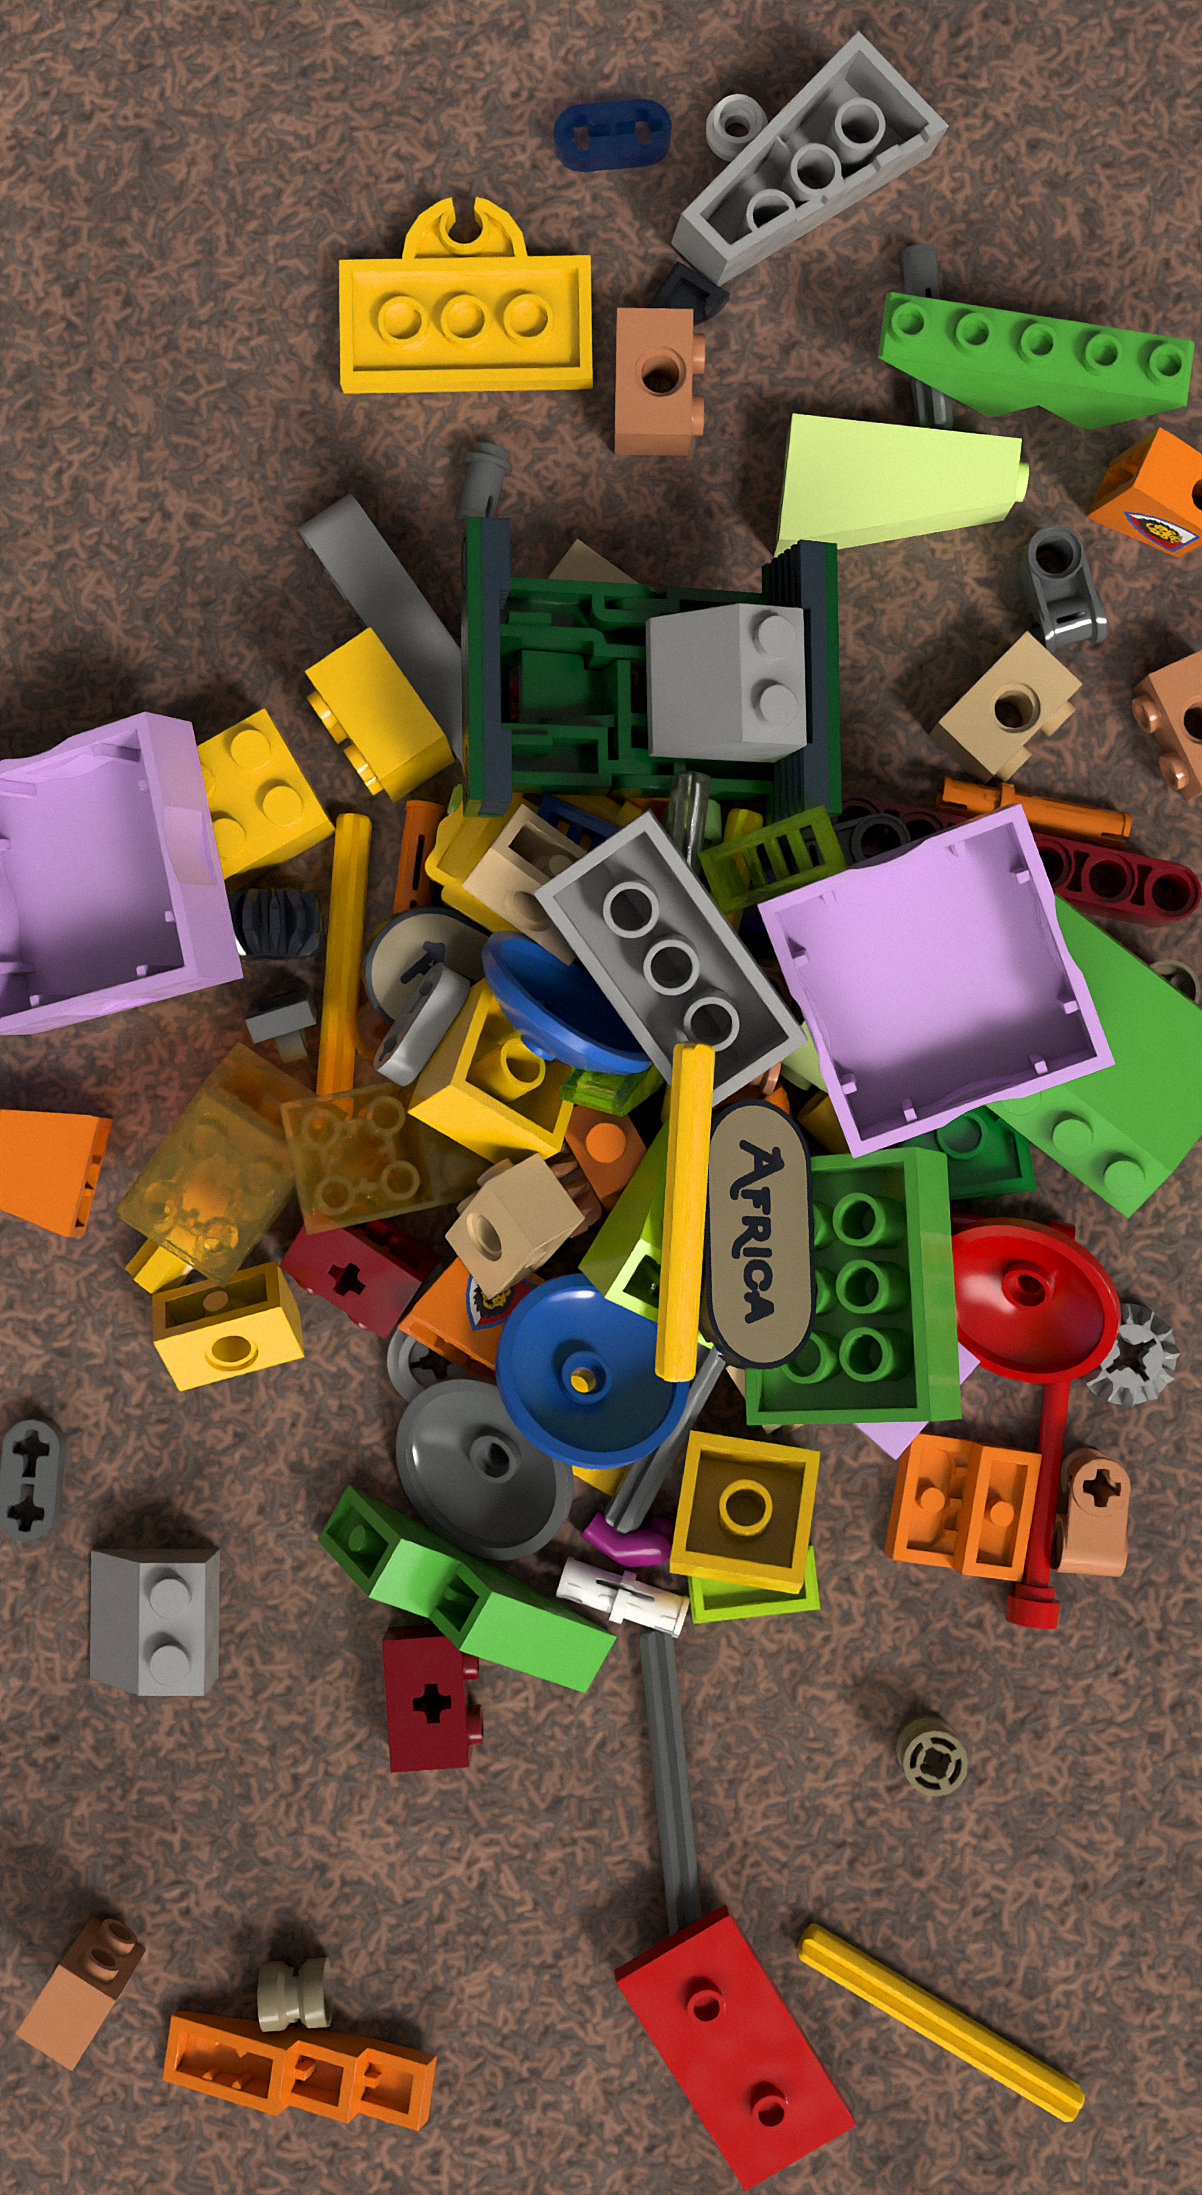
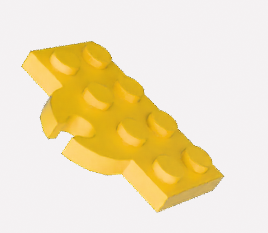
M452 197L437 202L418 216L406 234L402 259L339 260L340 384L343 393L593 389L591 255L527 256L523 233L510 214L489 200L479 197L475 199L474 214L475 221L481 227L482 233L471 243H457L448 236L449 230L456 222Z

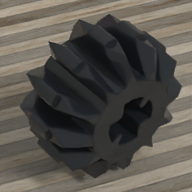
M251 888L250 890L232 891L227 894L240 960H245L246 962L289 961L314 957L322 951V935H325V918L321 914L320 899L311 892L296 891L294 888Z

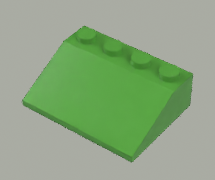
M1055 892L1057 922L1070 956L1083 973L1115 1065L1023 1098L1000 1100L984 1105L1129 1219L1173 1173L1202 1135V1007Z
M920 1147L876 1150L854 1159L851 1153L810 1157L816 1279L815 1322L806 1345L790 1362L774 1369L744 1370L747 1425L931 1422L962 1419L947 1153Z

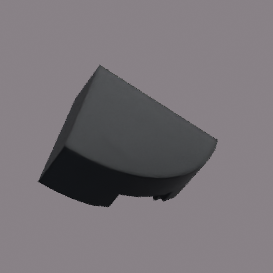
M677 261L647 308L693 309V326H696L718 314L728 303L730 293Z

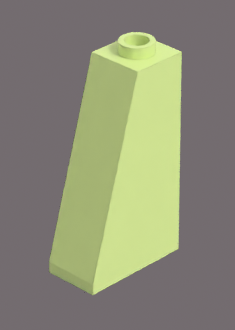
M793 413L787 434L774 557H778L780 553L790 549V546L797 544V541L800 539L837 543V549L1004 521L1013 504L1023 501L1027 489L1029 464L1019 462L1022 439Z

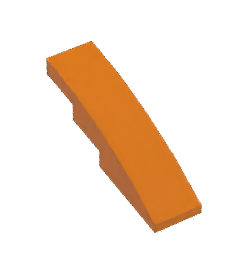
M178 2010L171 2015L162 2080L278 2116L288 2106H293L348 2124L358 2113L419 2131L429 2118L437 2055L374 2038L295 2026H287L285 2030L262 2032L259 2021Z

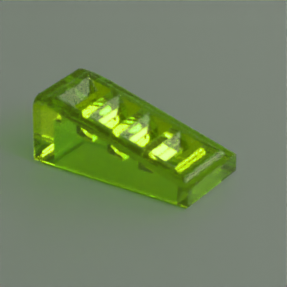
M824 804L697 853L716 904L724 916L848 869ZM810 824L825 863L814 867L799 830ZM784 834L788 838L800 872L791 875L776 838ZM761 843L764 844L777 880L769 883L754 847ZM740 851L755 887L747 891L733 857V854Z
M654 1063L645 1071L623 1075L574 1068L559 1087L558 1099L623 1117L656 1092L665 1079Z

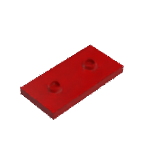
M727 1904L614 1970L618 1987L744 2191L856 2126L853 2113Z

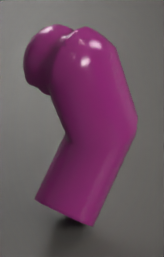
M598 1509L582 1529L580 1536L620 1566L630 1568L658 1565L666 1562L671 1556L675 1525L666 1518L655 1517L646 1525L645 1529H638L625 1534L609 1525L604 1520V1513Z

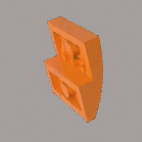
M920 1431L900 1455L884 1555L896 1561L953 1568L965 1575L1022 1582L1042 1454L1004 1445Z

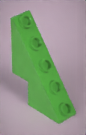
M890 292L886 294L878 358L982 415L999 416L1040 405L1079 428L1096 429L1186 407L1195 343L1188 339Z
M349 1484L317 1539L369 1598L429 1618L459 1651L586 1693L617 1638L613 1633L485 1560L458 1549L434 1531Z

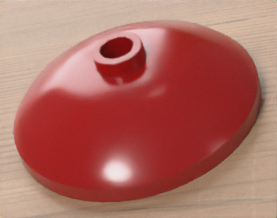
M998 1217L977 1220L965 1224L951 1233L957 1339L961 1345L981 1361L978 1364L980 1367L1016 1381L1051 1384L1081 1377L1094 1370L1108 1356L1120 1328L1121 1308L1119 1297L1104 1267L1086 1248L1069 1236L1051 1227L1018 1218Z

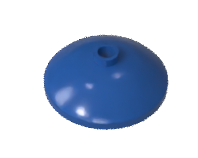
M498 931L490 936L481 952L485 977L503 1014L522 1034L520 1036L521 1041L531 1052L545 1060L552 1061L555 1058L578 1069L619 1075L642 1072L652 1065L653 1062L582 963L575 959L568 966L529 936L522 933Z
M583 1273L557 1277L529 1292L508 1316L502 1327L496 1347L495 1376L505 1409L516 1427L533 1445L544 1453L566 1464L581 1468H618L634 1463L653 1452L670 1436L679 1423L688 1398L689 1381L669 1382L657 1376L655 1372L658 1323L604 1298ZM571 1376L583 1378L587 1383L588 1392L577 1391L571 1383Z

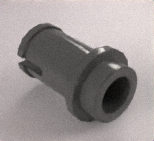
M475 442L471 452L464 454L463 463L468 468L459 507L454 517L456 521L464 522L467 517L495 518L504 476H510L513 468L508 463L509 452L506 449L487 442Z

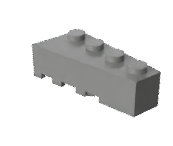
M858 31L681 213L671 244L703 277L717 286H721L930 157L949 125Z

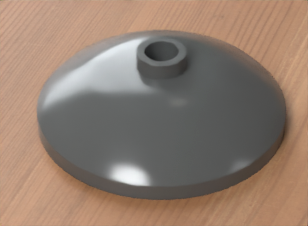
M461 1374L438 1380L418 1394L403 1413L396 1436V1462L400 1480L416 1512L441 1538L458 1549L477 1557L492 1560H512L538 1551L563 1526L569 1514L574 1493L572 1465L544 1453L521 1433L505 1409L495 1378L475 1374ZM498 1445H500L505 1450L507 1455L503 1454L499 1450Z

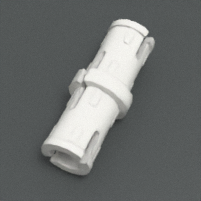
M568 1557L556 1597L561 1599L563 1597L610 1613V1621L621 1624L623 1618L678 1638L690 1597L685 1595L683 1597L636 1581L637 1574L627 1570L621 1576L574 1560L575 1558Z

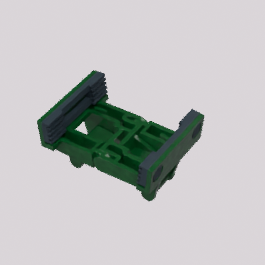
M467 517L460 546L463 817L504 818L512 802V792L605 796L609 791L613 796L630 798L679 799L682 797H705L711 800L765 802V827L803 829L842 813L837 543L800 539L797 541V544L790 546V549L780 553L778 558H773L771 563H766L761 567L762 593L666 586L656 594L655 588L641 584L510 577V518ZM738 603L803 608L806 746L774 763L648 756L645 622L649 618ZM567 653H582V654H587V669H603V670H602V671L584 670V655H579V654H567ZM518 663L519 683L511 686L509 689V670L514 669ZM631 671L638 672L639 713H631ZM509 693L519 698V712L511 716Z

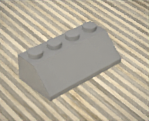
M650 808L533 892L670 1087L672 1084L673 1049L680 1042H704L712 1045L715 1049L712 1107L809 1042L800 1023Z

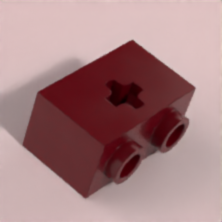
M336 1186L312 1210L278 1267L294 1277L297 1284L304 1290L322 1296L347 1313L350 1320L357 1326L373 1331L386 1339L404 1317L442 1257Z
M435 1624L388 1627L382 1639L391 1773L469 1767L473 1745L484 1743L482 1704L470 1705L468 1681L479 1679V1657L459 1651ZM437 1683L439 1694L445 1696L442 1707L432 1708L430 1697L424 1695L427 1684Z

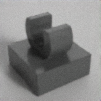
M310 985L249 1004L245 1021L254 1044L275 1038L284 1064L309 1055L307 1051L309 1044L304 1028L316 1024L318 1010Z

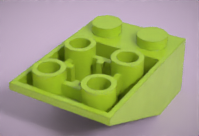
M670 1114L578 1266L604 1298L658 1323ZM698 1329L697 1343L711 1349L714 1344L712 1342L706 1343Z

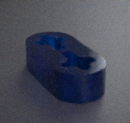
M634 99L579 104L568 107L556 120L553 134L554 149L560 162L573 171L591 172L646 167L657 164L666 156L671 143L672 122L666 109L653 100ZM641 121L648 122L650 131L654 132L652 133L650 144H639L638 136L633 134L636 131V123ZM587 127L588 136L593 137L589 141V149L577 150L575 140H571L574 138V128Z

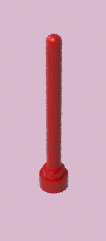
M1071 1380L1044 1384L1037 1453L1042 1454L1026 1551L1023 1581H1016L1015 1593L1010 1592L1007 1597L1005 1620L1030 1628L1057 1629L1060 1601L1054 1599L1055 1587L1049 1585Z

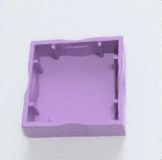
M142 712L69 737L56 747L39 755L0 761V1035H26L49 1031L243 978L192 722L150 712Z
M1021 803L1005 805L766 897L757 904L790 993L800 1006L819 1057L820 1072L853 1159L943 1127L963 1113L981 1105L1000 1100L1023 1098L1115 1065L1083 973L1070 956L1057 922L1055 896Z

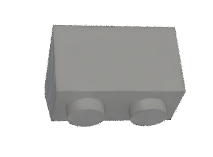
M738 603L653 617L645 622L648 756L774 763L807 745L803 608Z
M92 1549L90 1679L138 1696H205L219 1677L220 1549Z

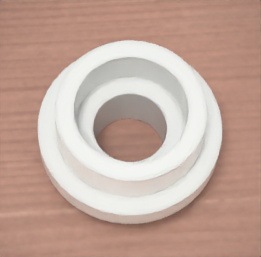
M734 94L727 96L717 103L708 115L706 123L708 145L718 157L732 162L768 125L766 114L759 104L747 95ZM732 123H740L747 128L748 134L743 137H733L727 134L725 129Z

